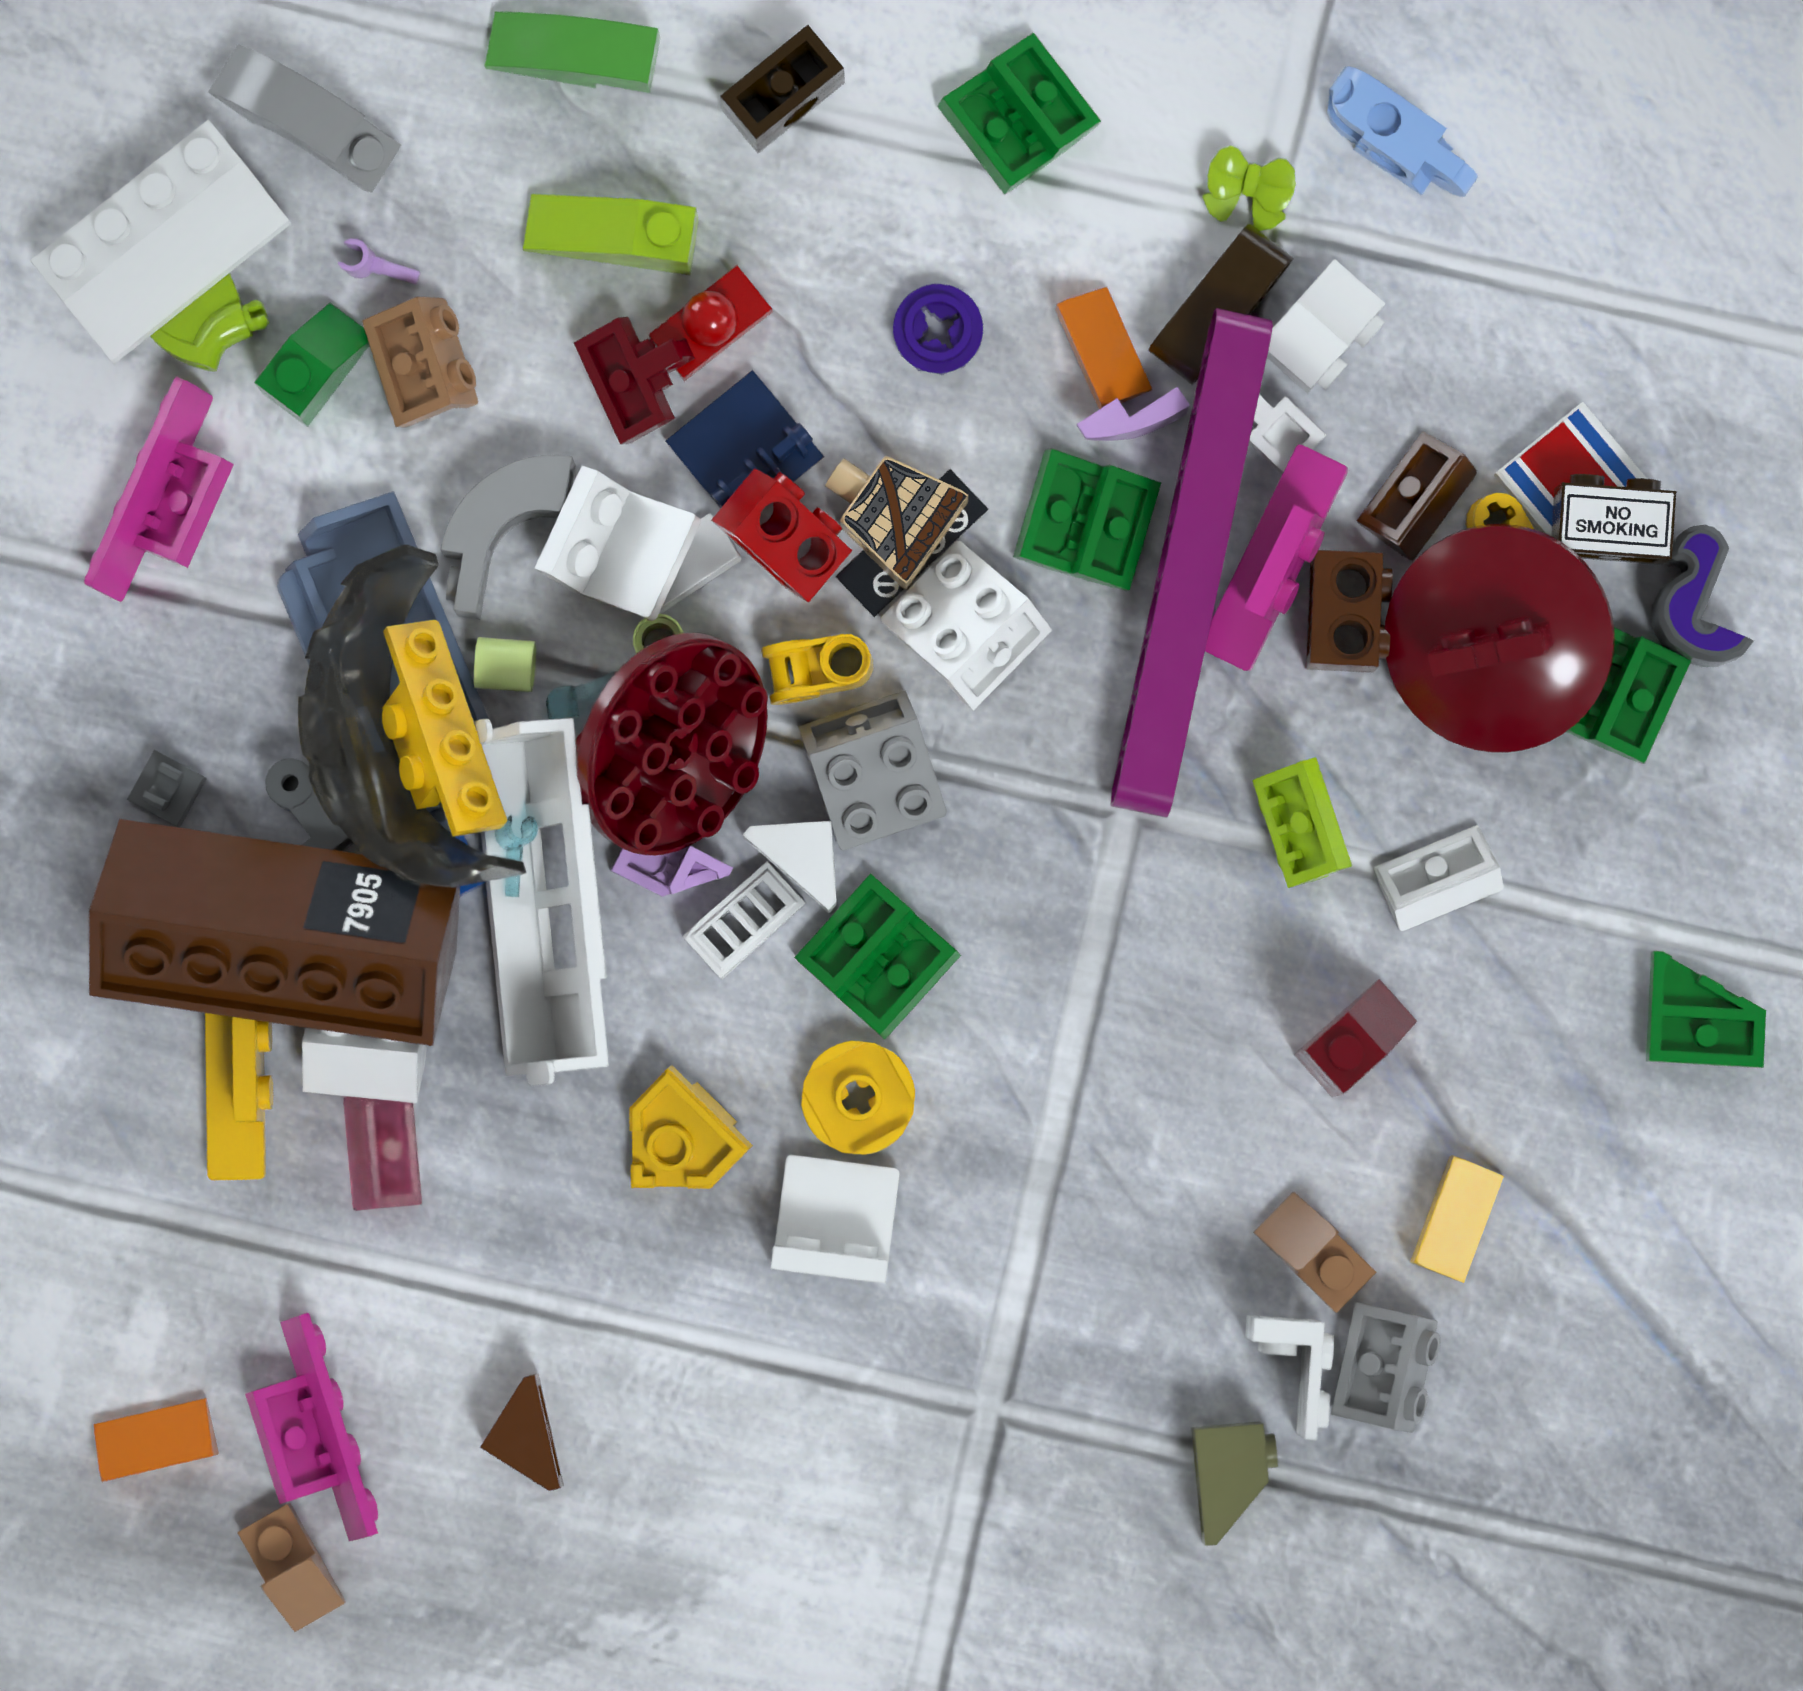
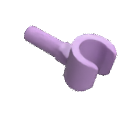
M358 239L344 241L347 247L356 251H363V258L357 265L348 266L345 263L338 262V265L350 276L362 279L371 273L383 274L417 285L420 271L388 262L383 258L375 256L374 252Z

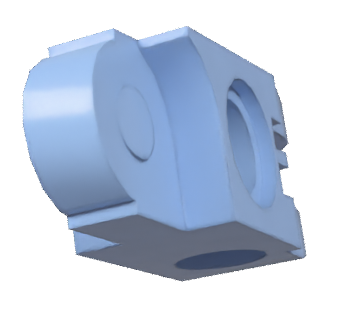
M1344 67L1329 89L1330 96L1327 112L1331 125L1338 133L1356 145L1353 150L1421 195L1429 183L1433 182L1443 190L1456 196L1465 197L1478 176L1464 160L1451 152L1453 148L1443 138L1447 128L1369 74L1354 67Z

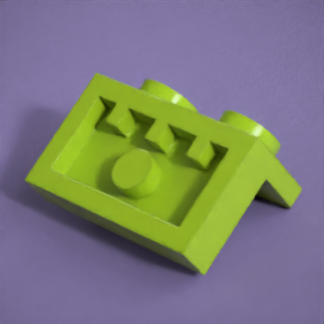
M1316 757L1297 762L1252 780L1258 797L1259 808L1265 818L1276 851L1277 862L1283 872L1288 888L1320 880L1332 873L1352 867Z

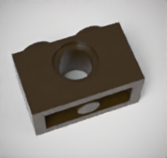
M807 25L720 96L722 111L754 150L760 153L845 83L844 67L810 26Z

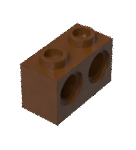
M1318 550L1310 562L1305 669L1373 673L1379 667V659H1386L1389 656L1390 634L1385 630V625L1380 623L1381 602L1390 603L1393 571L1392 568H1383V553ZM1343 570L1359 572L1366 582L1365 594L1356 598L1343 595L1336 584L1337 574ZM1342 626L1356 628L1362 634L1364 640L1362 651L1357 654L1341 652L1334 643L1335 630Z

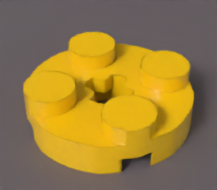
M847 1041L830 1047L813 1062L803 1082L802 1111L809 1128L824 1144L841 1153L872 1154L889 1147L904 1133L914 1112L915 1087L908 1068L894 1052L876 1043ZM856 1081L860 1088H866L870 1085L875 1092V1095L868 1100L871 1110L865 1114H860L857 1108L846 1110L842 1104V1100L849 1096L846 1086Z

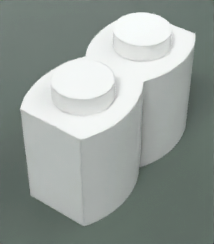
M1334 259L1274 326L1267 358L1305 392L1309 393L1317 383L1326 390L1348 365L1340 357L1355 341L1363 348L1385 322L1378 316V313L1386 303Z

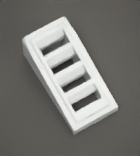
M767 861L682 937L718 977L723 980L806 903ZM763 881L785 904L779 912H776L755 890ZM746 897L768 920L760 928L738 905ZM729 912L751 935L743 943L721 920ZM714 928L734 950L728 957L725 958L705 936L710 929Z

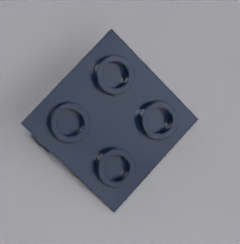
M753 370L665 441L720 509L754 468L772 478L781 472L795 482L824 458V455L812 442L813 438L800 423L795 422Z

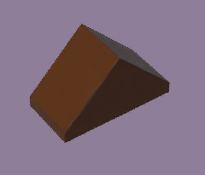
M539 1373L522 1379L480 1448L546 1490L551 1491L560 1489L564 1486L541 1381Z

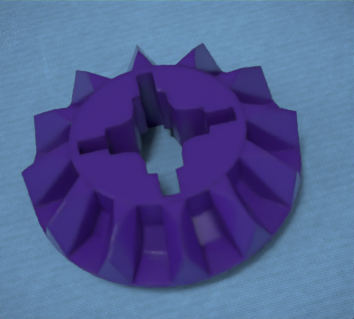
M930 284L914 290L901 302L894 317L893 336L901 357L918 371L944 375L948 372L964 368L979 351L983 338V320L976 303L964 291L946 284ZM927 310L931 317L934 316L939 322L946 319L951 320L956 316L959 317L953 321V326L948 330L952 349L949 350L946 344L942 345L937 338L929 342L926 340L921 344L918 343L928 331L927 317L923 311Z

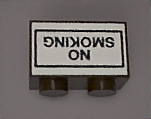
M1572 474L1570 475V483L1562 482L1554 488L1551 537L1564 543L1581 559L1663 565L1672 560L1677 491L1661 490V481L1632 478L1627 479L1626 487L1605 486V477Z

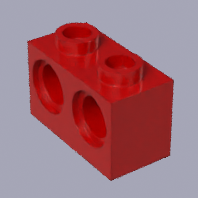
M754 468L711 521L785 589L809 603L853 550L837 536L843 528L831 516L819 507H816L811 512L800 502L805 492L781 472L772 478ZM773 503L771 517L760 525L762 510L768 504ZM811 538L808 552L798 559L800 545L806 539Z

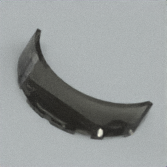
M404 544L357 564L340 584L346 587L332 606L322 628L313 632L305 656V659L310 660L305 694L298 697V729L302 755L309 762L310 771L308 777L328 818L333 825L340 826L350 840L360 848L358 852L378 866L385 867L405 878L435 886L457 887L526 874L524 862L500 856H490L480 852L455 836L453 837L426 808L416 810L410 790L405 789L401 782L399 774L400 759L393 739L387 737L382 724V707L390 697V680L393 665L383 631L387 626L404 624L419 592L439 566L435 553Z

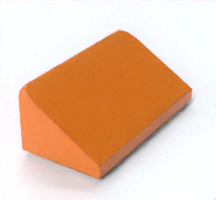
M1108 287L1056 304L1055 311L1099 410L1117 398L1122 404L1152 391L1150 382Z
M207 1398L94 1424L101 1482L219 1454Z

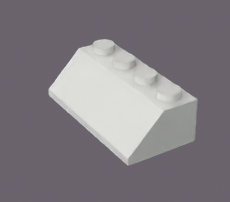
M208 119L31 259L30 262L112 363L116 364L287 228L291 222Z

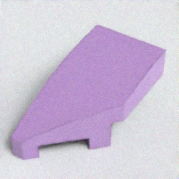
M1176 387L1131 417H1129L1117 398L1079 422L1076 426L1086 440L1116 441L1134 439L1152 433L1187 415L1190 405L1180 389Z
M692 846L673 853L656 856L636 854L621 848L610 871L659 896H665L729 876L733 867Z

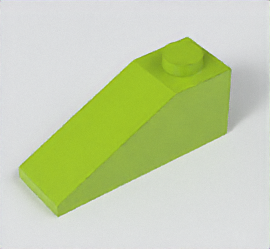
M531 194L523 251L691 276L699 223L697 208L644 199Z

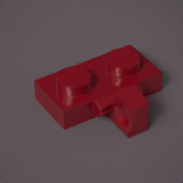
M618 317L573 342L620 445L630 444L675 419L663 390L673 385L668 373L679 369L695 359L686 338L680 341L670 339L656 347L652 338L642 342L639 341L629 317Z

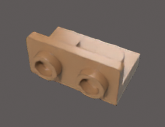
M415 297L362 320L395 427H409L452 408H470L478 404L475 392V373L464 357L458 338L459 323L455 313L448 306L444 298Z

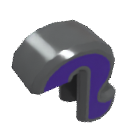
M1708 525L1692 526L1684 530L1673 540L1672 560L1665 564L1669 567L1678 566L1681 574L1665 585L1656 596L1652 604L1651 627L1661 646L1691 660L1690 664L1700 667H1718L1744 655L1754 641L1719 625L1701 620L1729 551L1728 544L1723 535L1717 529Z

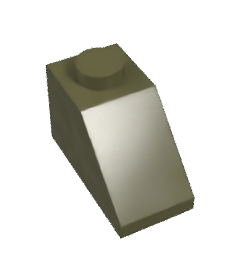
M1260 1421L1191 1427L1201 1540L1205 1546L1217 1545L1268 1484V1468H1278L1275 1434H1265L1264 1424Z

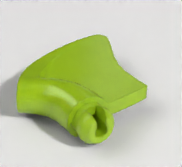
M229 273L150 337L164 351L177 360L198 369L216 372L225 350L238 342L253 337L254 331L266 329L269 325V319L261 301L252 300L245 305L242 304L234 280Z

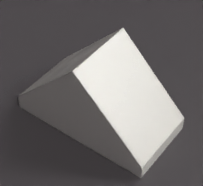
M831 821L750 826L745 831L743 837L749 844L829 914L837 906Z

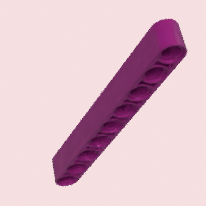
M1218 308L1214 310L1114 775L1110 799L1111 807L1167 818L1173 804L1271 341L1273 321Z

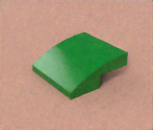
M1034 32L992 59L985 70L944 96L937 106L1004 195L1071 148L1101 122L1100 118Z
M1052 448L1046 449L1042 457L1013 558L1090 582L1130 591L1161 482L1112 465L1101 466Z
M1614 627L1615 646L1613 661L1605 685L1589 711L1566 732L1610 752L1645 764L1691 660L1642 636L1633 637Z
M870 873L794 958L885 1040L961 955L920 919L910 907Z

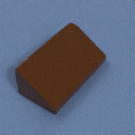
M1422 431L1359 516L1357 522L1400 555L1413 561L1475 478L1477 470L1465 454Z

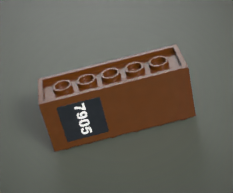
M119 819L89 908V996L433 1046L457 953L461 869Z

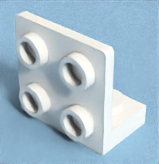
M581 466L534 569L572 592L654 621L660 613L700 526L701 519L693 513L630 492L601 472Z
M961 541L954 542L881 617V621L886 628L934 668L959 699L973 711L1052 631L1028 597Z
M789 1155L786 1158L776 1240L773 1246L770 1269L886 1284L900 1175L899 1170L890 1167Z
M1247 1315L1245 1338L1258 1342V1351L1264 1354L1297 1356V1345H1302L1296 1434L1304 1439L1317 1440L1318 1427L1327 1428L1329 1422L1330 1394L1320 1390L1322 1369L1331 1370L1334 1336L1324 1333L1325 1323L1317 1320Z

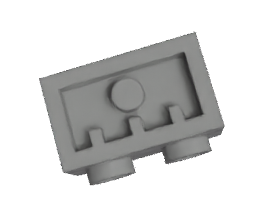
M1355 1302L1331 1415L1413 1433L1416 1423L1422 1420L1427 1407L1428 1395L1426 1389H1424L1428 1366L1434 1364L1439 1352L1440 1337L1436 1332L1437 1321Z

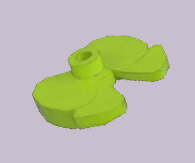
M1233 145L1219 149L1210 162L1207 175L1210 192L1204 193L1203 200L1209 214L1223 222L1233 212L1241 193L1247 197H1253V226L1259 231L1273 229L1286 218V213L1282 210L1287 208L1295 191V169L1285 158H1276L1263 166L1256 163H1248L1239 148Z

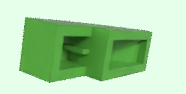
M495 12L485 69L596 88L597 84L650 93L660 43L659 30L655 27L586 17L526 12Z

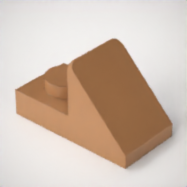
M1292 1192L1253 1232L1334 1313H1337L1377 1273L1338 1235L1339 1231L1295 1192Z
M291 1503L282 1506L237 1532L265 1581L261 1585L263 1592L294 1632L346 1603Z

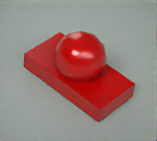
M736 265L705 291L692 296L682 309L648 335L650 339L652 338L656 347L670 339L680 341L686 338L695 359L675 370L683 381H686L769 316L773 310L739 266Z

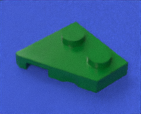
M1663 951L1651 952L1646 1062L1764 1068L1766 1010L1746 998L1739 997L1726 990L1723 985L1704 974L1700 975L1677 962L1669 954Z

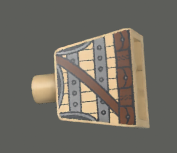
M888 456L881 460L871 476L844 458L825 484V487L851 504L840 519L842 530L905 590L909 588L968 503V494Z

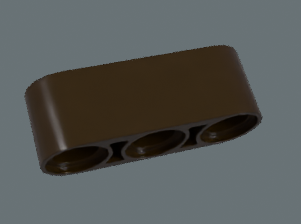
M1248 223L1161 330L1148 351L1191 385H1194L1199 377L1207 334L1214 310L1218 308L1251 315L1294 258Z

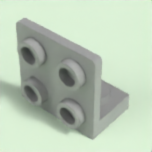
M906 690L798 726L829 819L832 823L838 846L841 850H847L942 818L947 814L923 734Z

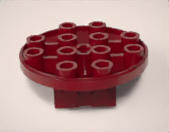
M1488 524L1475 526L1453 533L1436 542L1423 552L1402 576L1394 590L1385 620V630L1390 634L1389 656L1386 657V662L1396 690L1404 703L1425 726L1439 736L1460 746L1477 751L1496 753L1523 751L1550 742L1564 734L1595 703L1605 685L1613 661L1615 646L1613 616L1609 601L1596 575L1586 562L1564 543L1535 529L1518 525Z
M683 633L669 636L652 643L631 657L604 687L588 716L584 729L575 739L577 779L581 789L582 805L589 804L591 824L604 838L636 854L656 856L673 853L691 846L704 837L714 836L721 829L724 820L733 811L743 795L754 788L759 779L758 765L767 732L768 695L756 668L740 650L714 636L702 633Z

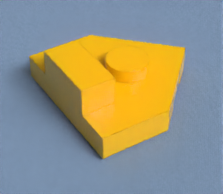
M673 1065L668 1067L629 1107L630 1131H632L631 1188L687 1187L688 1189H711L753 1147L734 1127L737 1121L698 1082L692 1085Z

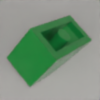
M328 303L285 341L254 383L265 396L308 427L370 346L365 329L333 304Z

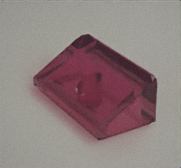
M345 1097L343 1104L353 1210L360 1211L422 1205L414 1104L410 1102Z

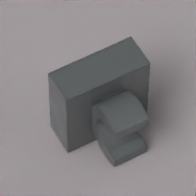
M154 750L127 800L180 828L207 778Z

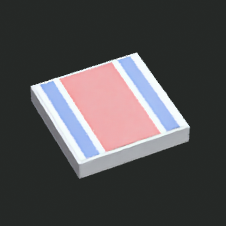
M1584 402L1580 403L1494 474V477L1509 495L1516 498L1522 505L1526 515L1538 530L1550 536L1552 533L1554 488L1562 482L1570 483V475H1599L1605 477V486L1626 487L1627 479H1647Z

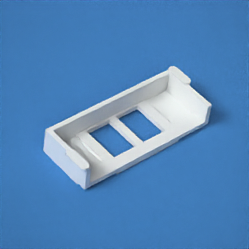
M573 718L528 721L492 729L489 719L474 721L507 818V822L501 829L481 832L505 1075L526 1074L528 1083L531 1086L552 1084L555 1077L554 1072L609 1066L600 979L607 978L590 810L589 804L582 805L581 789L577 778ZM563 824L569 886L547 890L540 828ZM571 904L577 967L555 970L549 908Z

